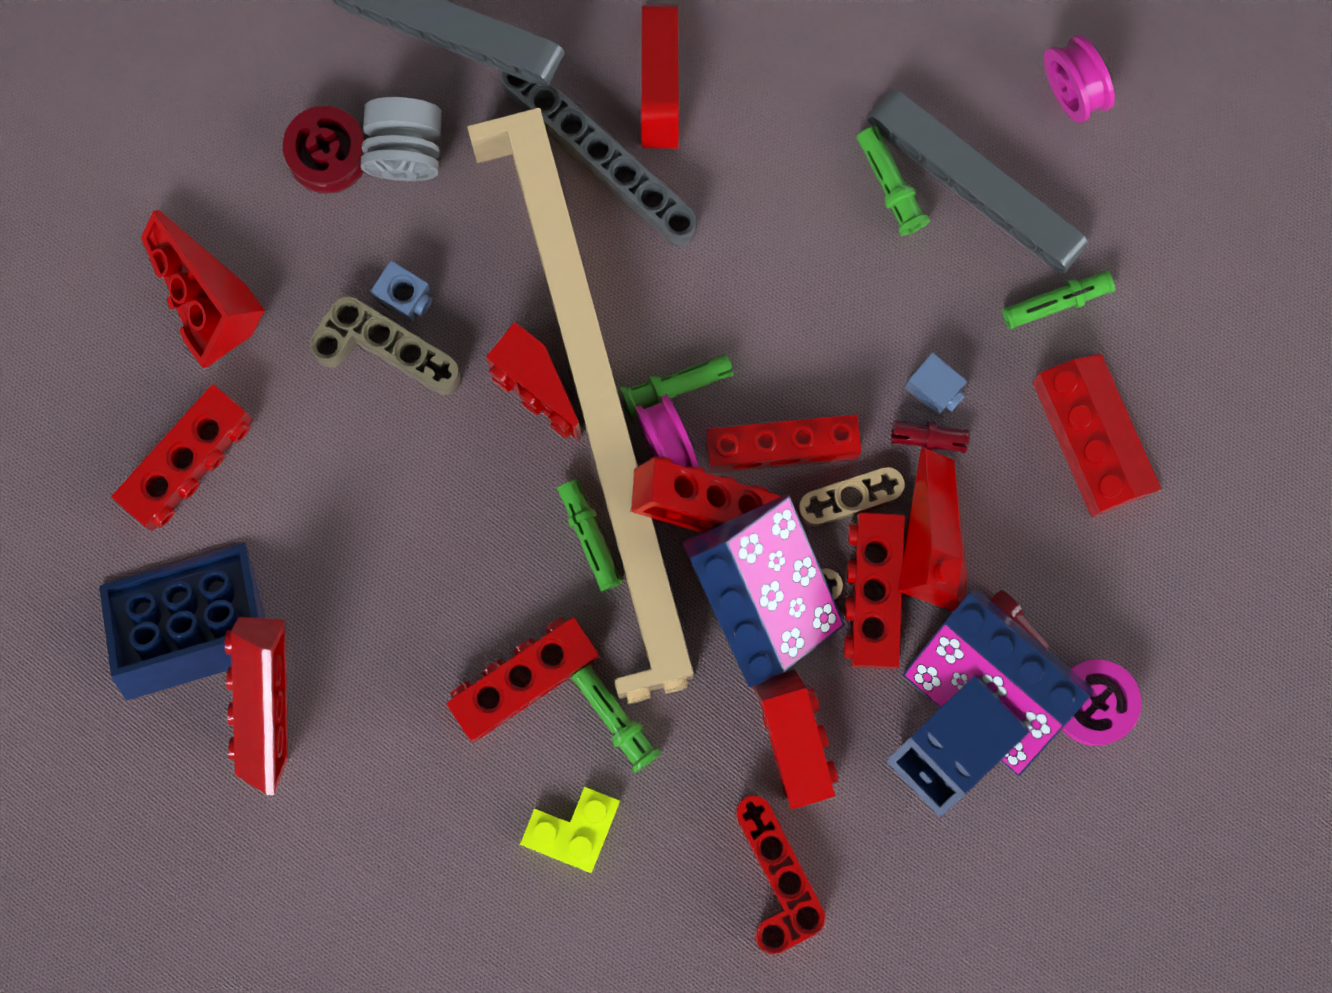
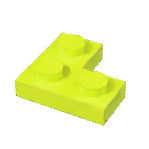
M584 787L571 822L534 808L520 845L592 873L620 801Z

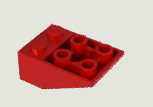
M514 322L486 356L490 367L488 372L493 376L491 380L506 393H509L512 389L518 393V396L522 399L520 403L534 415L538 416L541 412L546 415L551 421L550 427L565 439L571 435L579 441L582 435L578 419L545 345Z

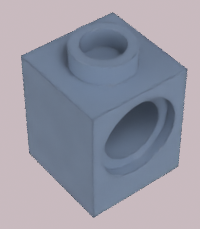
M393 261L389 262L370 291L375 301L413 323L417 315L422 317L427 312L433 300L430 297L432 291L427 282ZM403 287L414 289L413 296L407 301L395 299L397 291Z
M932 352L908 380L905 389L936 415L940 416L946 408L952 412L966 395L961 390L967 380Z

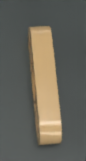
M886 467L810 491L800 501L798 507L799 516L805 524L817 527L892 503L900 497L904 490V478L896 469ZM886 476L888 481L895 480L897 485L893 487L892 495H887L885 490H880L872 494L876 501L869 502V492L863 482L869 481V488H872L881 483V477ZM847 487L857 488L862 495L861 503L856 507L844 505L840 497L843 489ZM828 493H834V503L840 511L839 513L834 514L833 506L822 510L820 518H816L814 513L807 514L805 509L810 506L811 499H815L818 504H823L830 501Z

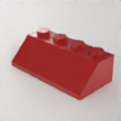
M1102 354L1073 359L1038 374L1032 383L1091 518L1162 490Z
M239 617L232 631H227L225 638L226 654H231L232 667L227 669L226 687L227 690H232L233 702H230L228 705L227 723L228 725H233L234 737H231L229 741L228 757L229 760H234L235 775L265 794L274 795L288 762L285 619Z

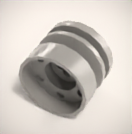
M383 97L367 102L364 110L363 129L364 133L371 138H367L362 142V150L365 154L361 156V169L369 175L395 181H423L436 177L439 169V162L436 159L439 158L440 150L433 142L441 137L442 110L435 104L427 101L405 97Z

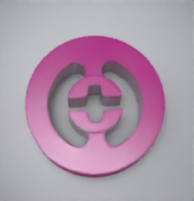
M1078 34L1069 39L1067 46L1061 49L1051 47L1045 51L1044 66L1048 81L1063 110L1072 120L1077 123H1083L1090 118L1091 112L1097 109L1107 111L1114 106L1115 93L1111 77L1100 54L1087 38Z
M667 394L660 396V403L643 409L641 405L634 407L638 422L653 457H667L674 464L684 467H699L684 426Z
M1089 660L1071 668L1084 681L1089 676H1100L1111 681L1121 694L1122 712L1120 714L1116 711V696L1114 693H1111L1101 702L1104 710L1097 709L1086 718L1089 721H1106L1108 725L1106 730L1096 731L1088 729L1081 725L1073 716L1062 728V731L1072 740L1089 746H1102L1125 737L1136 725L1142 706L1140 690L1132 675L1120 665L1107 660ZM1101 684L1092 685L1091 687L1095 691L1091 697L1101 694L1107 686ZM1090 698L1078 710L1079 713L1086 711L1092 704Z

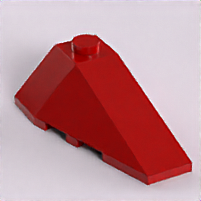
M153 210L141 235L142 242L156 276L164 277L170 296L166 300L170 310L177 309L184 327L180 328L179 332L184 343L202 368L209 367L252 336L265 310L242 280L160 210Z
M923 448L920 450L898 591L954 612L965 599L968 579L955 460Z

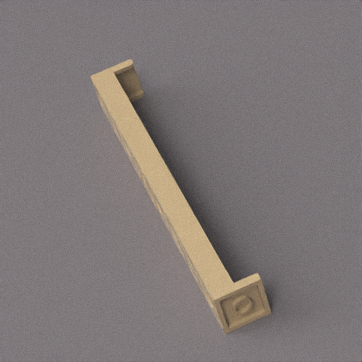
M536 108L467 126L477 163L513 154L651 670L615 680L619 699L627 698L628 704L650 699V691L664 688L665 694L687 689V681L693 680L694 673L653 522L650 517L631 512L633 476L637 463L541 109Z

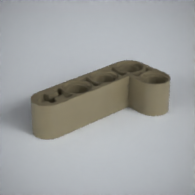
M350 296L341 297L332 304L310 339L312 354L322 366L327 368L341 366L347 360L356 344L438 394H452L460 387L462 382L459 368L450 356L358 299ZM346 311H358V318L354 323H341V317ZM377 330H389L390 336L384 343L376 344L372 342V336ZM331 340L338 342L337 350L333 354H320V349L325 342ZM417 348L421 350V356L416 362L406 363L403 361V355L408 349ZM430 362L440 372L444 373L448 369L451 377L449 379L441 378L439 381L435 372L429 368Z

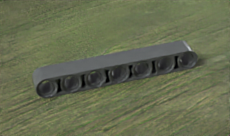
M331 0L338 7L349 13L543 87L549 86L565 55V51L551 40L446 0Z
M501 71L505 95L523 112L536 109L537 103L544 99L554 102L553 107L549 110H541L547 134L660 236L673 246L679 247L685 246L693 240L696 232V217L692 209L553 84L550 83L548 87H543L527 81L522 86H513L509 82L515 76ZM570 123L578 124L581 127L580 131L573 135L566 134L562 129ZM603 147L608 151V154L601 159H595L589 155V152L593 148ZM622 171H630L635 175V178L629 183H621L616 179V176ZM649 195H656L661 198L662 203L657 207L651 208L644 205L642 201ZM682 219L689 224V228L683 232H675L669 225L674 220Z
M890 88L866 116L868 123L872 127H878L883 137L1055 271L1063 274L1066 273L1089 245L1087 238L1078 229L900 91Z

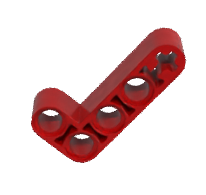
M642 5V149H679L678 5Z
M752 795L745 797L738 803L735 816L782 908L779 912L758 923L754 937L756 944L762 951L768 954H779L819 933L825 925L826 916L770 805L762 797ZM749 802L754 807L760 805L763 808V812L759 815L762 825L766 826L771 822L773 830L762 832L755 839H753L750 833L751 831L758 830L754 821H745L742 815L747 812L746 804ZM766 837H775L781 843V853L775 859H767L761 854L760 844ZM787 871H792L799 878V887L791 894L783 893L778 886L780 876ZM806 906L812 907L817 913V922L809 929L801 928L796 920L798 911ZM769 925H777L783 932L781 943L774 947H769L762 941V932Z

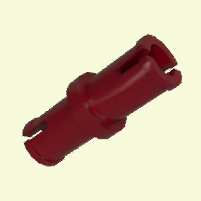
M898 420L893 421L892 427L894 429H891V444L918 446L932 451L933 449L956 451L964 454L967 451L965 444L968 445L969 443L968 429L938 427L936 422L929 421L926 425L900 422Z

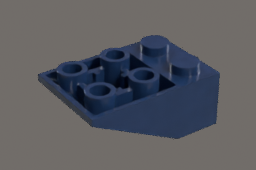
M975 674L886 762L941 818L1025 738L1031 730Z

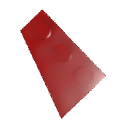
M796 670L776 675L753 686L754 692L760 701L763 712L762 719L765 729L767 728L778 774L791 810L836 797L833 784L839 782L833 760L826 762L823 748L829 747V742L823 724L817 725L813 712L819 711V704L814 689H807Z

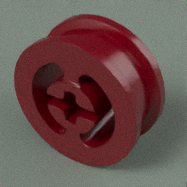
M332 106L312 107L298 114L288 125L283 137V155L294 178L306 189L321 194L338 193L354 185L364 173L361 169V156L365 154L362 150V142L365 139L359 124L344 110ZM332 130L343 133L351 140V148L345 160V154L340 141ZM305 142L309 154L319 170L311 169L301 162V150ZM327 146V148L331 151L329 153L324 154V152L320 149L322 147Z

